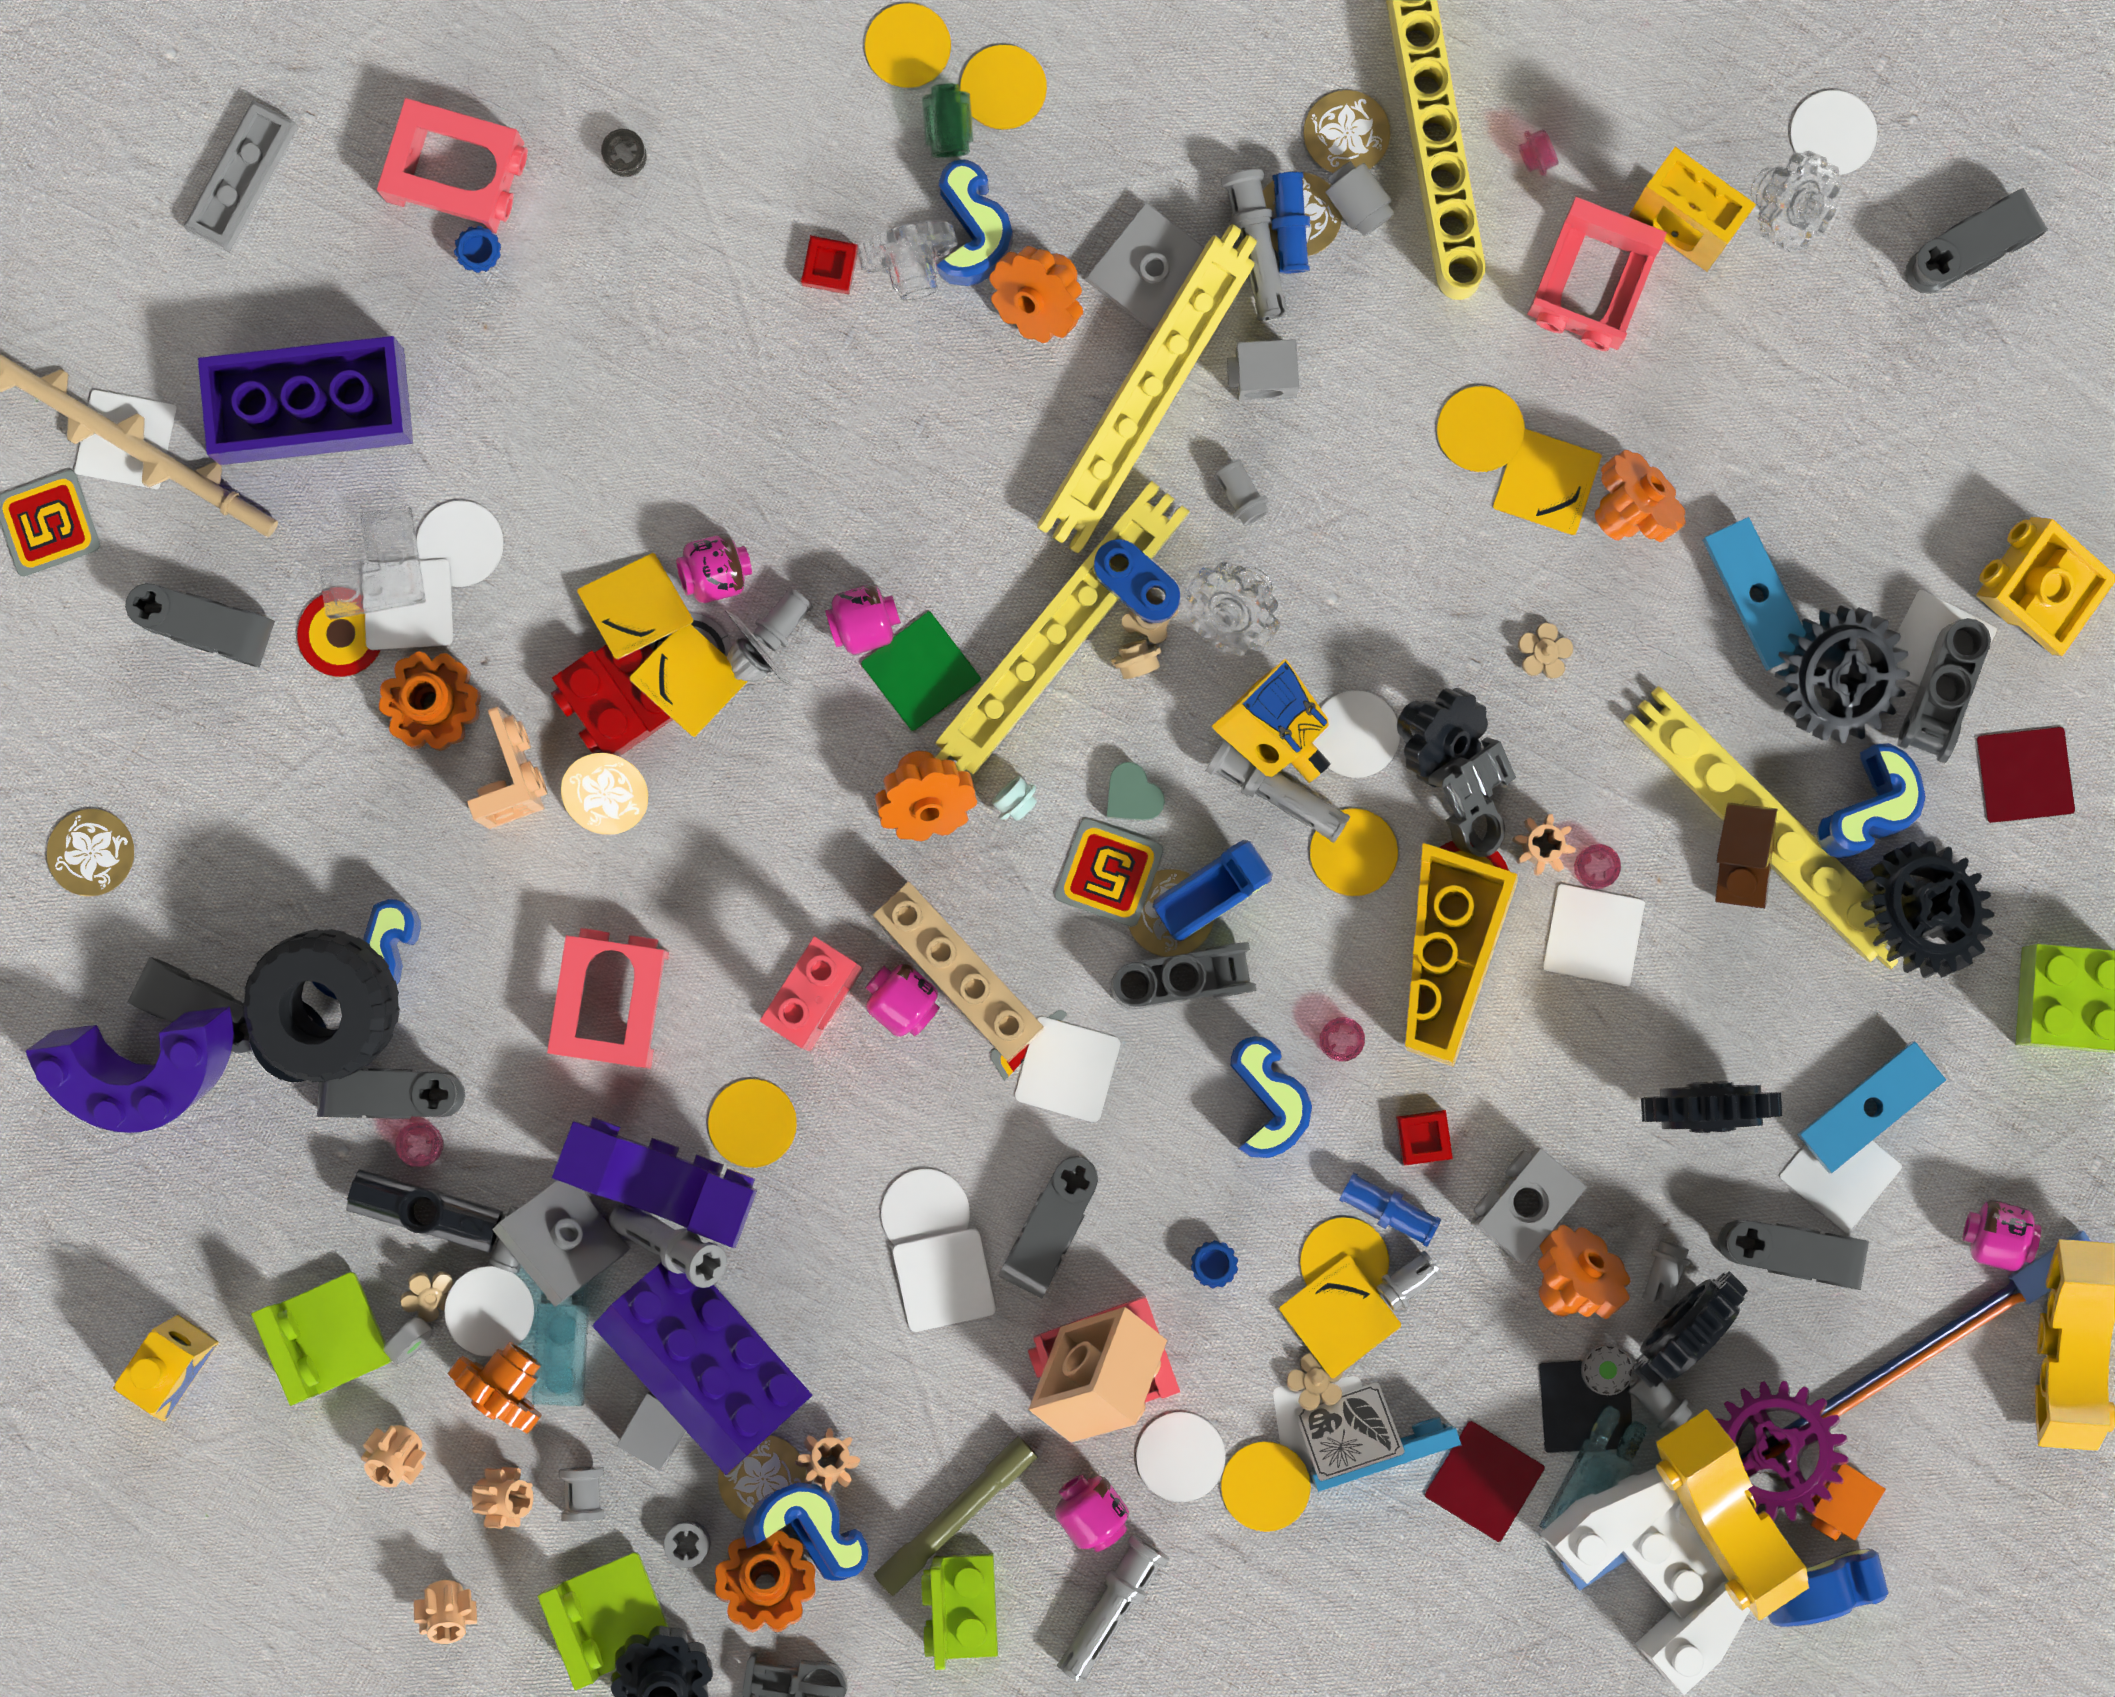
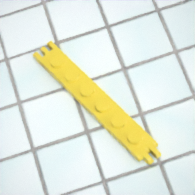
M1234 224L1227 228L1221 239L1214 235L1204 247L1037 524L1038 529L1047 533L1056 519L1059 518L1061 522L1056 528L1053 538L1060 543H1063L1072 529L1075 528L1077 532L1071 540L1069 548L1076 553H1079L1086 545L1254 267L1255 262L1248 257L1254 249L1257 240L1248 234L1241 241L1237 250L1233 248L1241 233V229Z
M1151 481L941 734L935 744L942 750L935 758L949 760L952 757L957 761V771H965L967 769L970 773L975 774L1119 600L1098 581L1095 575L1094 560L1100 547L1111 540L1122 539L1133 543L1152 560L1185 520L1190 511L1182 505L1169 520L1164 516V513L1175 499L1167 493L1153 507L1148 502L1155 497L1160 487ZM1118 555L1110 560L1109 565L1112 570L1122 572L1128 567V561L1125 557Z
M1657 686L1651 692V696L1663 709L1658 712L1648 701L1643 700L1637 706V709L1649 723L1645 726L1636 716L1629 714L1623 720L1624 724L1723 821L1728 803L1778 809L1771 868L1862 958L1871 962L1876 957L1887 968L1892 969L1898 963V960L1895 959L1891 962L1886 960L1888 950L1885 947L1888 944L1885 943L1880 946H1874L1873 944L1875 938L1880 935L1879 929L1867 928L1864 925L1867 920L1874 917V912L1861 907V902L1874 895L1869 893L1863 887V884L1835 857L1827 854L1819 845L1818 840L1664 689Z

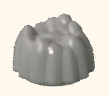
M738 638L729 650L727 659L732 666L731 669L737 680L756 681L765 678L771 673L770 666L749 640Z

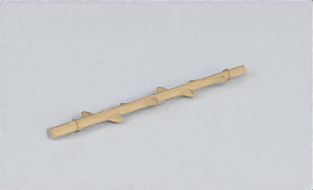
M0 354V392L17 386L67 416V440L77 444L97 434L143 462L142 484L150 488L171 479L218 507L223 515L229 514L266 537H270L274 533L278 525L277 520L239 498L237 492H229L221 487L222 466L218 463L213 462L194 471L144 441L145 418L136 413L116 424L67 394L69 375L64 370L60 369L39 378Z

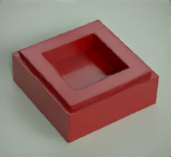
M810 235L801 278L802 286L849 295L859 250L858 244Z
M1446 1110L1396 1116L1402 1166L1453 1159Z

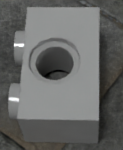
M1535 1148L1531 1154L1525 1150L1521 1151L1505 1171L1511 1177L1499 1192L1491 1188L1474 1208V1211L1480 1216L1473 1225L1517 1262L1525 1264L1587 1188L1584 1183L1542 1148ZM1523 1188L1533 1190L1538 1198L1536 1211L1527 1217L1519 1215L1513 1205L1516 1193Z

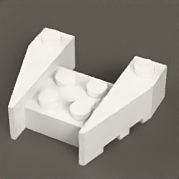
M1654 1468L1639 1476L1631 1475L1617 1482L1618 1485L1594 1495L1591 1493L1576 1500L1546 1527L1540 1535L1567 1567L1587 1584L1621 1553L1628 1559L1671 1609L1635 1645L1661 1675L1685 1695L1722 1661L1750 1609L1747 1607L1744 1610H1740L1732 1601L1724 1586L1729 1580L1704 1544L1675 1490L1673 1491L1667 1486L1657 1468Z

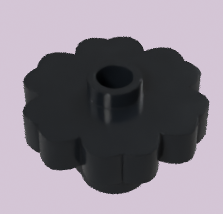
M1461 688L1443 689L1438 695L1436 702L1413 701L1406 705L1397 721L1398 734L1403 737L1406 743L1404 747L1406 768L1416 773V777L1420 781L1432 787H1438L1429 784V777L1433 772L1453 758L1458 759L1462 757L1470 759L1481 751L1479 738L1483 736L1488 727L1486 707L1476 702V697Z
M656 1626L650 1631L648 1638L639 1634L631 1635L626 1640L625 1645L616 1651V1671L611 1676V1691L615 1697H708L707 1683L713 1677L712 1662L707 1656L704 1644L700 1642L688 1643L687 1634L683 1629H669L665 1626Z

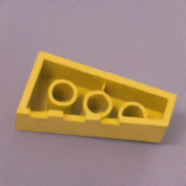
M1426 843L1422 844L1405 1041L1407 1051L1454 1067L1518 882V874Z

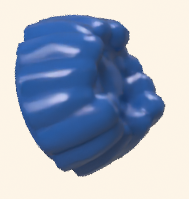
M477 226L476 228L468 227L455 240L456 249L454 253L458 257V263L463 265L465 270H473L475 273L487 272L496 265L497 260L501 256V244L498 242V237L492 234V231L488 228L484 229L482 226Z
M1216 1240L1211 1243L1204 1242L1201 1247H1197L1195 1254L1191 1257L1193 1276L1203 1286L1208 1285L1212 1289L1224 1287L1226 1283L1232 1282L1234 1274L1238 1271V1258L1234 1256L1235 1251L1224 1242L1219 1243Z

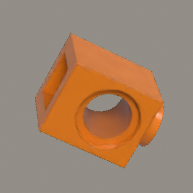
M1847 1464L1834 1465L1832 1470L1837 1472L1844 1479L1843 1484L1826 1482L1825 1487L1833 1498L1830 1502L1818 1495L1812 1498L1816 1513L1813 1514L1815 1518L1810 1526L1835 1541L1838 1540L1841 1534L1855 1541L1886 1489Z

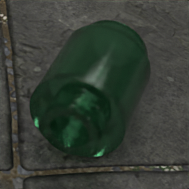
M947 83L932 86L931 94L922 97L925 143L927 146H931V156L935 158H954L968 155L970 153L969 143L974 141L970 93L960 91L959 84Z

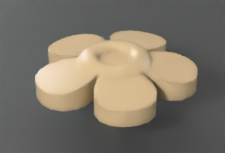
M1552 623L1540 624L1537 627L1536 635L1528 632L1523 634L1518 641L1519 650L1524 654H1531L1522 661L1523 670L1530 676H1536L1542 670L1545 676L1550 679L1562 676L1565 672V665L1560 659H1566L1573 653V645L1568 638H1560L1555 641L1558 629Z
M424 1272L412 1275L408 1281L411 1291L401 1295V1306L406 1312L417 1311L418 1318L421 1317L425 1322L436 1320L439 1316L438 1308L445 1311L447 1296L454 1285L452 1276L447 1272H438L432 1277L430 1282L428 1275Z
M1312 1353L1302 1356L1300 1360L1301 1370H1292L1287 1376V1386L1291 1391L1299 1392L1304 1390L1299 1396L1298 1402L1300 1406L1306 1410H1315L1320 1404V1398L1326 1405L1332 1406L1337 1404L1342 1397V1390L1333 1383L1341 1379L1343 1372L1336 1378H1331L1323 1367L1320 1369L1321 1364Z

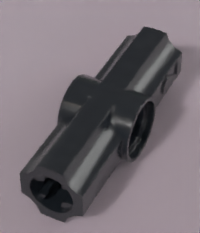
M362 1169L358 1170L352 1181L346 1211L397 1225L413 1233L431 1235L489 1253L492 1251L498 1237L492 1229L501 1221L503 1214L502 1210L447 1195L437 1189L423 1188ZM421 1197L431 1199L436 1207V1216L428 1225L418 1222L414 1215V1206Z

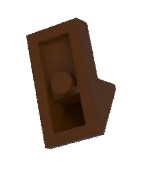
M1736 803L1727 804L1716 860L1719 863L1715 902L1765 909L1768 898L1778 809Z

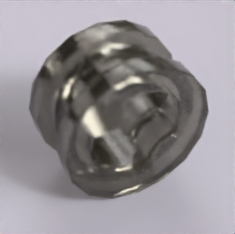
M629 129L612 131L605 137L601 145V154L607 168L617 176H634L646 164L647 151L642 139L634 131ZM623 143L627 148L634 145L637 147V151H631L634 157L631 162L625 163L621 158L615 161L611 159V156H617L615 147L618 144Z

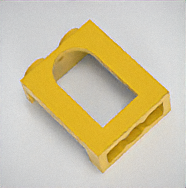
M1674 147L1646 185L1628 216L1667 232L1664 242L1708 272L1756 204L1680 149ZM1672 232H1676L1678 236L1673 237Z

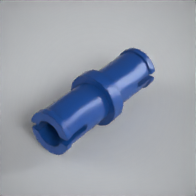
M1284 172L1272 175L1276 205V218L1272 219V230L1277 231L1280 274L1310 271L1306 228L1310 227V216L1305 215L1303 172Z
M1353 1172L1339 1201L1345 1202L1379 1220L1377 1225L1384 1229L1389 1225L1423 1243L1424 1246L1427 1247L1441 1222V1218H1436L1402 1200L1403 1194L1394 1190L1393 1194L1362 1179Z

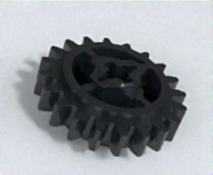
M1839 605L1835 615L1834 612L1823 608L1819 612L1820 624L1806 618L1802 620L1803 628L1806 632L1804 637L1792 633L1788 635L1790 642L1795 646V650L1793 652H1779L1778 656L1788 662L1789 667L1775 672L1774 677L1788 682V685L1780 689L1776 695L1778 698L1791 702L1785 708L1784 714L1793 719H1798L1796 727L1808 733L1812 732V736L1827 741L1831 736V739L1840 743H1846L1850 734L1862 740L1865 738V724L1878 730L1882 728V722L1879 718L1881 711L1895 715L1896 710L1889 702L1892 696H1905L1906 692L1896 686V681L1910 676V672L1897 667V663L1908 656V651L1893 647L1900 640V633L1887 630L1889 621L1878 616L1873 617V612L1860 607L1854 612V609ZM1857 638L1866 646L1871 663H1866L1863 651L1856 649ZM1813 685H1819L1822 697L1829 699L1828 710H1825L1819 704Z
M1929 841L1920 847L1915 842H1910L1900 849L1896 848L1883 856L1884 860L1875 864L1870 869L1875 877L1863 884V887L1874 895L1861 902V907L1874 912V917L1864 923L1865 927L1878 928L1880 931V935L1873 941L1874 946L1887 943L1890 946V950L1886 960L1891 962L1903 956V971L1909 973L1919 967L1922 978H1928L1936 973L1941 978L1946 977L1973 964L1972 958L1985 952L1981 941L1991 937L1993 934L1982 922L1995 916L1993 911L1982 908L1981 902L1991 896L1990 892L1978 891L1975 886L1982 878L1981 873L1968 876L1965 870L1969 860L1965 857L1953 863L1952 848L1948 846L1936 853L1933 841ZM1910 875L1924 877L1932 882L1926 883L1922 880L1916 882ZM1922 936H1929L1932 939L1938 937L1945 942V944L1931 942L1929 940H1926Z
M1713 1081L1712 1083L1693 1082L1687 1084V1087L1660 1089V1096L1641 1098L1642 1122H1661L1662 1129H1689V1132L1695 1133L1730 1132L1731 1130H1736V1127L1762 1126L1763 1118L1782 1116L1781 1092H1762L1761 1085H1734V1082Z
M1730 1271L1726 1274L1722 1273L1716 1280L1708 1279L1696 1286L1669 1310L1644 1340L1640 1348L1642 1354L1636 1359L1637 1363L1632 1367L1634 1369L1633 1372L1650 1388L1653 1386L1657 1387L1663 1380L1665 1382L1668 1379L1673 1380L1685 1373L1720 1340L1733 1324L1740 1312L1738 1305L1744 1301L1745 1298L1743 1296L1748 1292L1746 1287Z

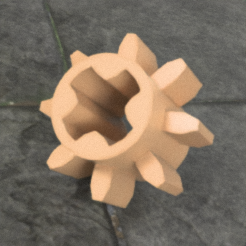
M1548 814L1544 819L1543 825L1537 826L1533 819L1528 818L1524 823L1529 833L1526 836L1518 835L1512 839L1514 843L1522 845L1524 853L1519 856L1516 862L1520 864L1529 860L1535 864L1534 874L1536 876L1541 875L1545 865L1549 863L1555 871L1563 870V863L1559 857L1562 854H1573L1576 850L1573 846L1566 845L1564 837L1572 828L1566 826L1560 830L1553 826V814ZM1543 833L1548 834V842L1555 845V850H1551L1542 857L1540 856V848L1532 845V840H1536Z
M390 1426L385 1433L376 1428L363 1445L366 1451L362 1455L361 1460L366 1462L364 1465L365 1472L372 1481L383 1487H397L401 1480L411 1485L424 1468L421 1461L426 1456V1452L421 1450L422 1441L414 1431L405 1426Z
M832 1428L827 1429L824 1438L820 1441L808 1435L804 1445L811 1454L799 1455L795 1461V1465L806 1467L807 1476L803 1483L811 1484L814 1481L822 1485V1489L827 1493L836 1481L840 1485L848 1487L852 1479L845 1471V1468L853 1469L860 1463V1458L849 1456L848 1447L853 1439L848 1437L841 1441L834 1438ZM831 1454L836 1457L837 1462L834 1466L830 1464L822 1468L818 1464L821 1457L827 1458Z
M486 1468L485 1478L480 1479L473 1485L472 1504L474 1508L472 1511L473 1513L486 1515L484 1527L503 1529L504 1526L519 1527L520 1518L526 1516L532 1510V1483L519 1480L521 1476L520 1468Z
M436 1581L424 1589L425 1599H418L413 1602L414 1623L419 1624V1633L421 1635L427 1634L428 1638L435 1643L448 1644L456 1642L466 1634L465 1624L477 1623L476 1601L471 1599V1590H463L462 1585L456 1581Z

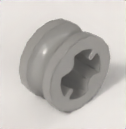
M690 1520L679 1522L665 1536V1555L677 1567H694L704 1560L710 1550L711 1541L709 1533L698 1522ZM680 1531H684L685 1536H688L690 1531L698 1536L699 1540L696 1542L695 1547L699 1553L695 1557H691L690 1552H687L682 1557L675 1550L680 1543L675 1536Z

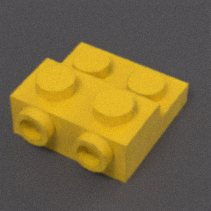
M2030 517L2029 520H2022L2011 529L2007 537V541L2011 546L2002 559L1991 561L1982 570L1979 581L1983 585L1976 596L2010 625L2020 626L2049 653L2063 656L2115 583V574L2055 520Z

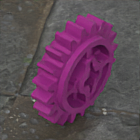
M1765 1381L1760 1382V1396L1758 1398H1753L1751 1393L1745 1388L1741 1389L1740 1392L1744 1405L1737 1407L1735 1404L1726 1401L1724 1406L1731 1414V1419L1729 1421L1719 1418L1715 1419L1737 1447L1743 1430L1751 1422L1756 1433V1444L1753 1450L1747 1454L1748 1456L1741 1460L1748 1477L1751 1478L1758 1473H1775L1782 1477L1789 1488L1788 1491L1772 1492L1752 1484L1753 1486L1748 1488L1756 1503L1755 1512L1759 1510L1761 1505H1765L1766 1513L1770 1515L1774 1522L1778 1509L1784 1508L1788 1518L1791 1521H1796V1506L1802 1504L1809 1513L1815 1514L1816 1508L1812 1500L1815 1495L1829 1502L1833 1499L1825 1487L1826 1482L1843 1484L1844 1479L1832 1470L1833 1466L1849 1463L1847 1456L1835 1452V1447L1848 1442L1847 1436L1844 1434H1831L1830 1432L1841 1421L1839 1416L1830 1415L1822 1418L1821 1414L1827 1406V1401L1821 1398L1812 1405H1808L1809 1389L1805 1386L1798 1391L1795 1397H1790V1387L1787 1381L1781 1382L1776 1395H1772ZM1767 1412H1790L1800 1416L1808 1423L1798 1429H1781L1774 1425ZM1767 1431L1782 1445L1790 1442L1791 1447L1785 1451L1788 1458L1786 1462L1790 1467L1789 1472L1775 1458L1766 1460L1765 1455L1771 1451V1447L1768 1444L1770 1440L1766 1435ZM1818 1441V1463L1814 1472L1806 1481L1800 1469V1458L1809 1445Z

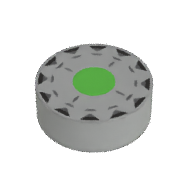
M421 1317L413 1318L388 1339L384 1345V1353L395 1365L401 1364L424 1346L432 1336L433 1330Z
M1599 1345L1592 1348L1583 1358L1581 1374L1585 1384L1592 1391L1602 1395H1615L1622 1392L1629 1385L1633 1375V1366L1629 1356L1622 1349L1612 1345Z

